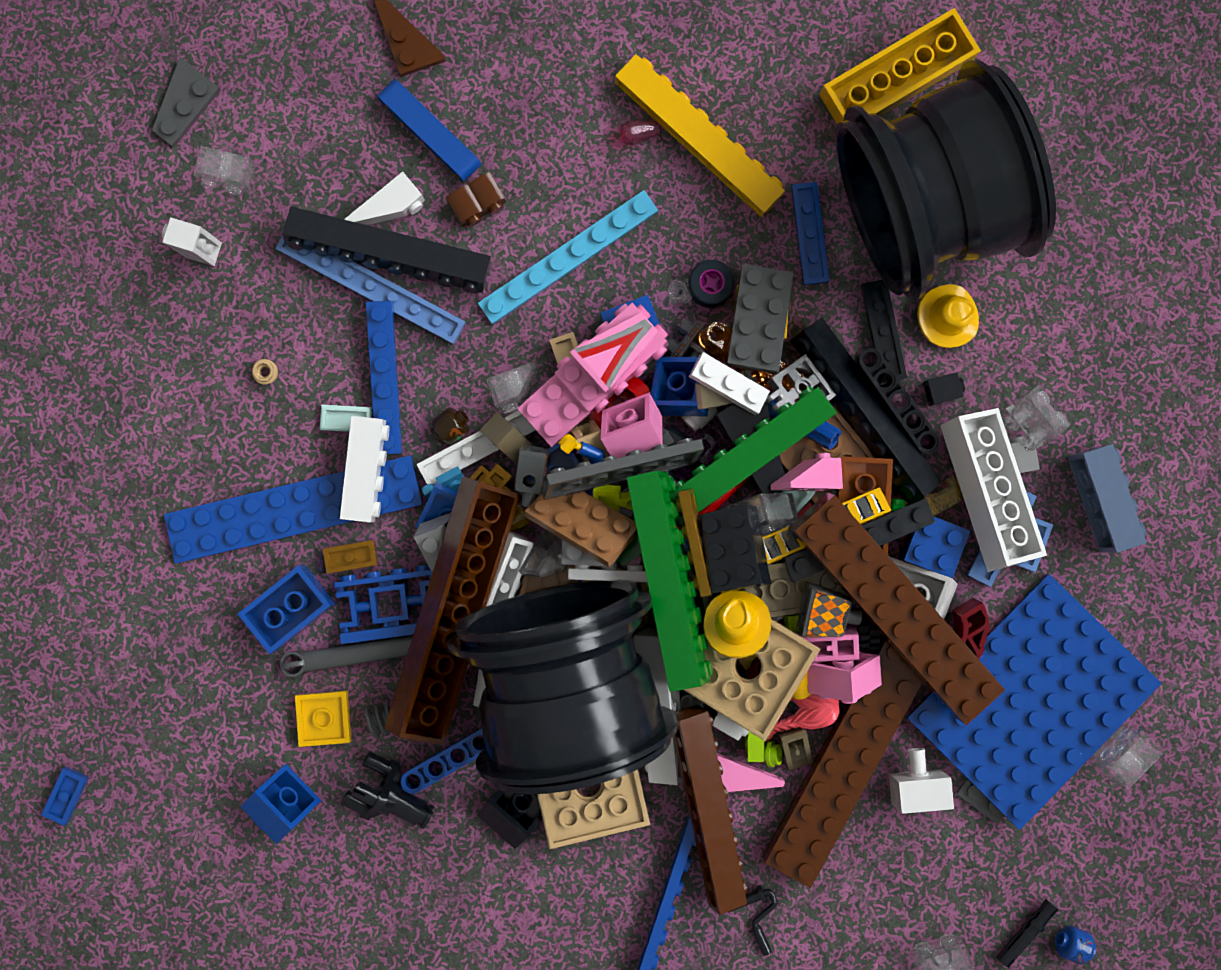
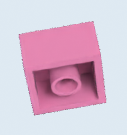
M650 392L602 410L601 440L610 456L621 458L631 451H651L653 447L663 444L662 415Z
M859 652L860 660L813 662L807 671L808 693L819 695L822 699H838L846 704L857 702L858 699L870 694L874 689L882 685L880 655Z

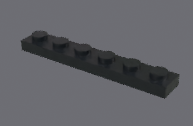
M921 498L864 523L862 527L881 546L933 524L935 521L926 498ZM806 548L783 558L791 582L799 581L824 570Z

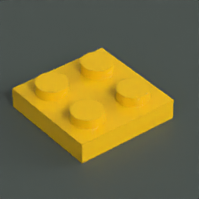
M348 690L295 695L299 747L350 743L352 741Z

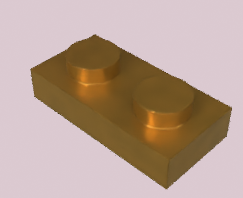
M374 540L323 549L327 574L379 565Z

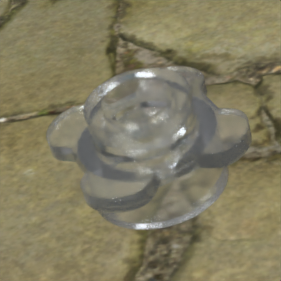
M689 279L684 281L672 280L670 282L668 294L671 304L676 305L678 302L689 304L692 301L693 297L689 289Z

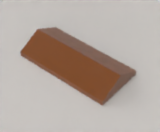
M840 457L843 489H839L838 499L841 503L880 487L890 507L893 459ZM888 543L881 545L880 547L888 555Z

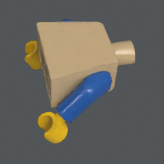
M594 420L576 426L558 442L560 448L567 454L574 448L577 449L576 452L579 454L581 463L590 462L595 464L609 456L601 440V429Z

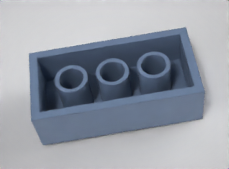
M1114 445L1094 447L1067 456L1099 552L1118 553L1145 544L1146 529L1142 522H1139L1136 513L1138 506L1128 490L1130 485L1129 479L1122 472L1120 466L1121 456L1119 451L1114 448Z

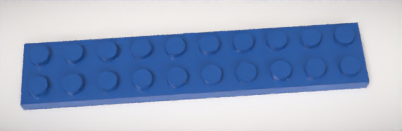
M412 456L386 461L385 466H381L380 476L384 477L383 490L378 492L377 502H381L380 515L423 505ZM345 471L164 514L174 563L186 562L353 522L354 520L340 519Z

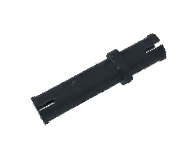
M1045 898L1039 908L1032 915L1026 917L1027 921L1022 928L1013 936L996 958L1009 969L1039 932L1043 933L1045 930L1044 926L1059 910Z

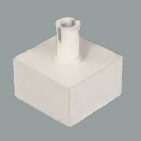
M924 748L908 749L911 771L889 773L891 804L902 814L954 809L951 777L940 769L926 770Z

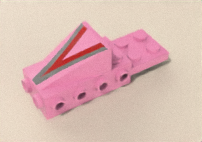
M633 303L629 306L627 304L622 305L614 313L616 318L610 323L607 321L602 323L595 330L597 333L595 337L591 340L585 339L570 352L573 355L571 358L567 356L556 366L558 370L555 372V375L517 408L551 447H554L589 414L594 411L599 413L609 404L607 400L614 393L616 395L622 393L628 387L627 382L633 376L638 378L648 369L646 365L653 358L658 360L667 352L666 347L669 344L665 338L668 334L659 324L654 327L649 322L648 318L651 315L641 304L638 307Z

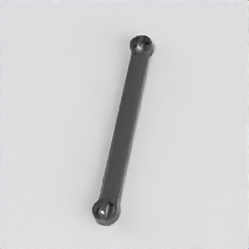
M413 635L307 652L291 651L282 656L280 668L284 675L296 677L305 672L407 657ZM293 654L301 659L300 661L286 663V659ZM302 666L301 670L297 673L291 672L287 669L290 667Z

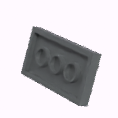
M742 264L727 366L778 374L794 272Z

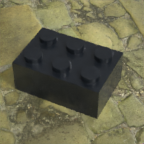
M744 504L697 515L711 594H722L771 584L757 506Z

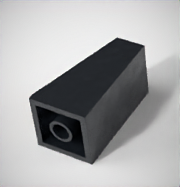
M765 401L760 413L757 415L733 404L716 414L714 420L729 446L733 449L736 447L733 443L745 433L751 436L757 431L755 428L757 424L767 417L771 421ZM780 455L750 475L751 478L749 480L759 496L766 495L768 498L782 491L771 490V484L785 475Z

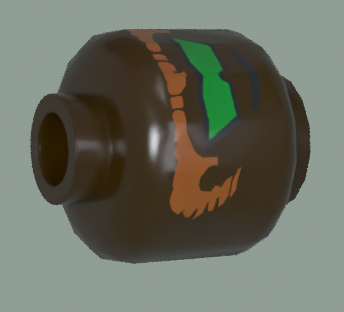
M449 407L432 420L433 428H431V432L439 443L454 445L468 434L469 427L467 423L469 418L463 410L457 411Z

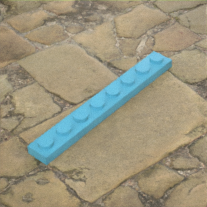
M643 190L478 303L492 325L651 218L658 213V209L645 190Z

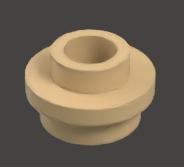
M262 359L254 364L252 375L258 383L268 385L276 380L278 368L274 362ZM263 368H269L270 370L269 375L263 377L261 374Z

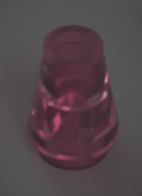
M627 120L625 124L620 125L621 138L624 144H630L631 146L659 135L658 123L656 120Z

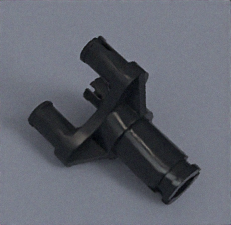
M372 751L368 752L362 766L382 775L383 780L378 789L376 790L358 781L357 787L353 789V792L348 790L341 802L342 806L361 814L360 817L368 821L375 816L381 814L388 816L391 813L413 825L418 824L421 829L426 827L435 808L434 805H428L426 801L402 790L399 762L392 759L389 761Z

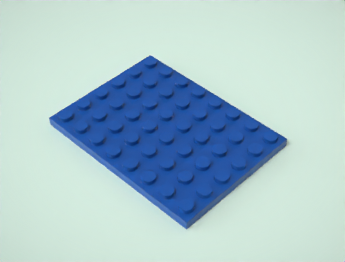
M1047 574L987 634L984 645L985 650L979 660L1005 689L1001 695L967 726L956 719L932 691L906 717L1018 830L1022 829L1162 684L1050 574Z

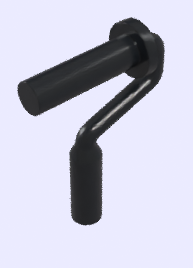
M760 884L757 886L758 890L746 894L747 904L744 906L760 900L766 903L767 895L772 902L752 921L753 934L762 955L767 956L772 953V950L762 927L758 923L777 906L778 900L771 889L763 890Z

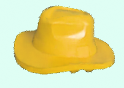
M953 284L938 286L928 291L918 304V324L922 334L930 343L942 348H954L966 344L976 335L979 325L978 310L972 297L963 287Z
M731 591L718 595L710 602L704 616V632L710 646L719 654L730 658H744L754 655L763 648L771 631V616L767 605L756 595L745 591Z

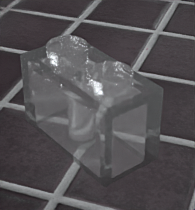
M201 146L193 175L201 181L200 184L202 186L215 189L216 185L225 187V191L240 195L241 191L249 193L256 164L248 157Z

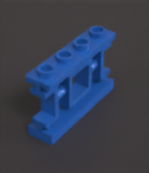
M416 566V572L406 573V568L391 570V575L381 576V571L365 573L366 578L357 580L355 575L341 576V582L334 583L336 598L349 596L352 621L339 623L341 628V644L413 635L417 623L401 625L400 620L411 618L409 606L423 605L430 580L420 581L421 594L408 596L406 583L396 584L395 580L427 575L431 579L432 572L429 566ZM374 582L379 584V587L368 588L370 601L357 602L356 590L345 591V586ZM400 589L403 614L380 617L377 592ZM371 611L373 624L384 623V627L350 631V627L360 625L359 613Z

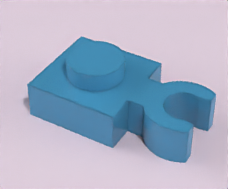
M457 466L436 477V481L458 492L462 476H465ZM428 484L422 488L425 498H429L435 484Z

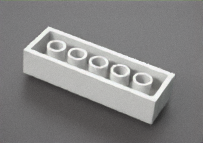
M999 408L958 416L940 425L987 572L1047 556Z

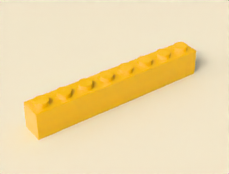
M635 54L616 74L615 84L762 218L783 196L785 190L782 188L783 184L781 181L765 173L764 166L756 159L751 160L745 154L746 150L739 143H733L729 140L726 131L719 125L715 127L702 109L694 108L685 93L682 91L678 93L665 75H658L653 70L654 67L649 60L644 57L641 59Z

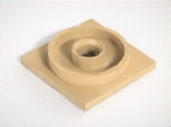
M771 619V631L768 640L763 648L754 654L761 662V671L754 679L741 677L736 669L738 658H730L719 654L707 641L708 648L704 651L706 660H710L712 664L713 676H710L711 681L701 687L684 690L763 741H766L821 649Z
M638 769L624 776L601 783L598 792L592 796H584L577 789L537 794L549 849L650 825Z

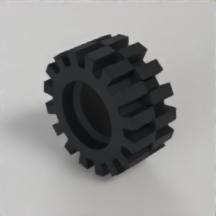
M862 613V621L860 625H856L859 636V652L878 653L880 649V632Z

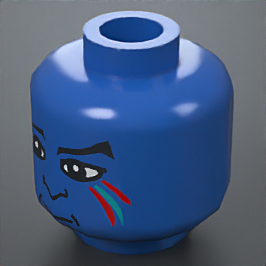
M1069 925L1058 932L1055 937L1057 953L1061 958L1082 965L1095 956L1096 944L1093 936L1087 931Z

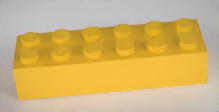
M953 8L823 86L819 95L837 124L844 121L846 109L853 105L862 107L868 114L874 113L882 116L958 71L964 63L974 60L981 50L958 12Z

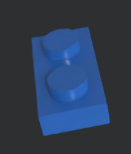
M69 767L62 768L41 816L63 826L67 825L89 777Z

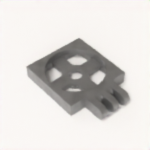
M805 354L767 381L774 393L768 396L765 401L768 404L775 399L777 403L771 407L773 412L788 402L793 405L795 404L794 400L801 393L799 384H803L806 389L817 385L828 400H831L836 394ZM796 370L803 371L810 377H801ZM785 375L793 383V389L789 392L782 385V379Z

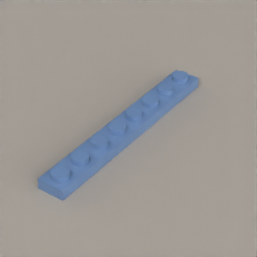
M283 235L275 248L371 301H393V311L395 314L455 345L466 325V322L353 261L347 263L339 260L338 257L330 255L319 256L306 249L294 250L284 243Z

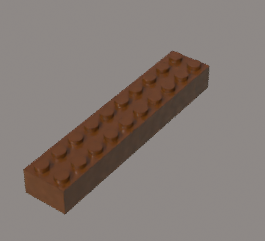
M462 476L385 725V729L397 737L444 745L468 667L465 658L454 656L448 651L447 641L456 633L455 625L458 621L470 613L486 607L521 494Z
M826 493L788 527L956 719L967 726L1005 691L1002 685L835 495Z
M883 635L880 638L879 652L875 653L880 655L882 685L874 689L870 694L858 699L857 702L844 704L762 855L767 865L809 888L812 887L923 682Z

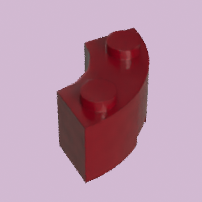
M971 598L952 610L954 632L974 655L980 659L985 650L984 645L990 629L989 618L983 602Z

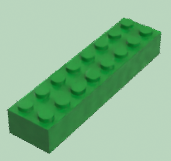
M662 471L626 477L649 592L653 602L652 607L669 692L701 687L711 681L710 676H713L711 661L706 660L704 650L708 648L705 634H701L699 623H702L700 608L695 607L694 597L697 596L694 581H690L688 571L692 567L688 555H685L683 545L686 544V539L683 536L682 529L679 528L678 518H681V513L678 512L677 505L674 503L673 492H676L674 479L672 476L669 477L667 472Z

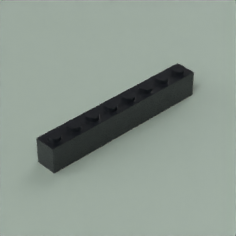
M290 206L282 232L284 243L294 250L306 249L319 256L330 255L338 257L339 260L347 263L352 261L359 262L371 269H376L377 267L387 269L395 275H402L403 273L411 275L420 281H436L441 286L460 287L468 293H483L490 268L491 256L292 206Z
M823 317L790 340L801 357L805 354L834 391L836 396L832 400L875 458L893 459L892 482L908 504L924 498L942 483Z

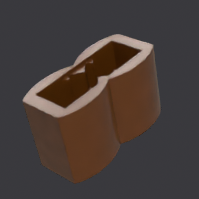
M490 172L479 176L468 185L455 190L446 197L463 227L466 225L468 227L477 225L482 221L481 217L487 213L493 215L504 208L503 204L506 203Z

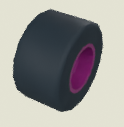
M706 260L699 263L692 270L688 280V291L691 298L698 305L705 308H715L723 305L729 299L734 289V276L731 269L725 263L718 260Z

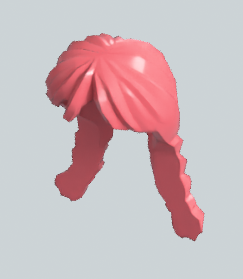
M810 694L809 697L801 700L792 697L790 701H794L800 708L795 715L778 721L766 741L771 740L777 732H784L792 728L801 727L814 730L833 724L840 714L839 700L834 698L822 699L819 695Z

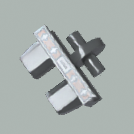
M685 319L678 329L685 338L681 343L671 338L668 341L669 345L666 347L670 357H699L703 352L709 355L704 350L709 344L705 340L709 332L700 321L697 320L694 323Z

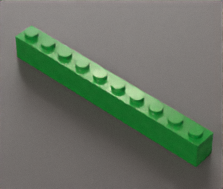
M811 386L798 395L800 398L798 402L793 405L788 402L776 411L779 414L776 418L770 421L767 417L755 426L757 431L751 436L745 433L733 443L736 447L729 452L723 449L712 458L715 462L707 468L702 464L691 472L693 478L685 483L682 479L675 484L676 492H673L674 503H676V498L679 497L678 492L693 489L699 513L837 414V411L819 387L814 390ZM681 513V518H678L679 527L685 523L683 513ZM633 514V515H632L631 517H629V518H630L631 520L635 521L634 514ZM638 535L618 557L622 567L642 554Z

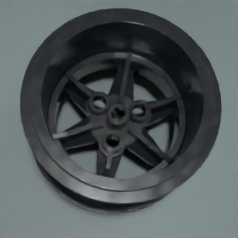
M970 60L964 63L958 72L957 81L918 98L908 108L904 116L887 121L874 113L868 114L858 105H853L846 109L844 121L836 126L835 145L837 160L854 221L874 267L885 285L895 295L904 294L913 301L923 298L927 282L932 279L937 264L952 258L974 262L1013 249L1025 257L1035 256L1043 250L1046 240L1053 233L1056 221V198L1051 168L1043 140L1034 117L1019 89L1003 70L994 65H987L980 60Z
M628 580L576 582L528 592L493 603L470 613L457 622L455 625L456 633L447 641L448 651L454 656L465 658L468 664L482 670L486 686L479 703L485 748L480 752L475 763L477 773L483 779L490 781L496 788L502 791L516 794L564 792L593 786L629 774L654 761L666 751L670 745L671 738L678 730V718L673 710L661 706L650 666L640 654L635 652L632 634L642 622L641 616L646 614L652 607L653 602L649 593L638 590L637 584Z

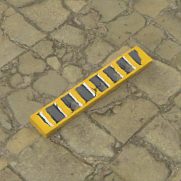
M880 487L842 503L861 525L891 512ZM788 527L763 537L768 565L805 549Z

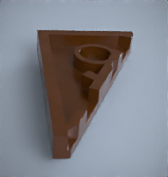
M374 0L401 77L446 62L444 54L388 0Z

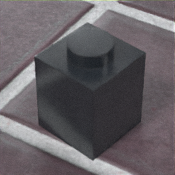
M958 372L928 379L923 382L929 406L964 397L965 384L963 379L958 376Z

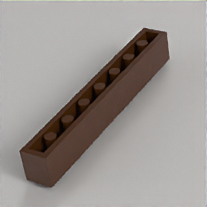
M695 705L675 712L679 727L673 737L708 903L710 907L721 915L747 904L745 895L747 893V886L742 879L741 870L743 865L736 851L738 841L732 831L731 823L733 822V817L727 807L726 799H728V792L721 777L723 775V768L717 758L718 743L713 736L711 728L713 726V719L707 710Z

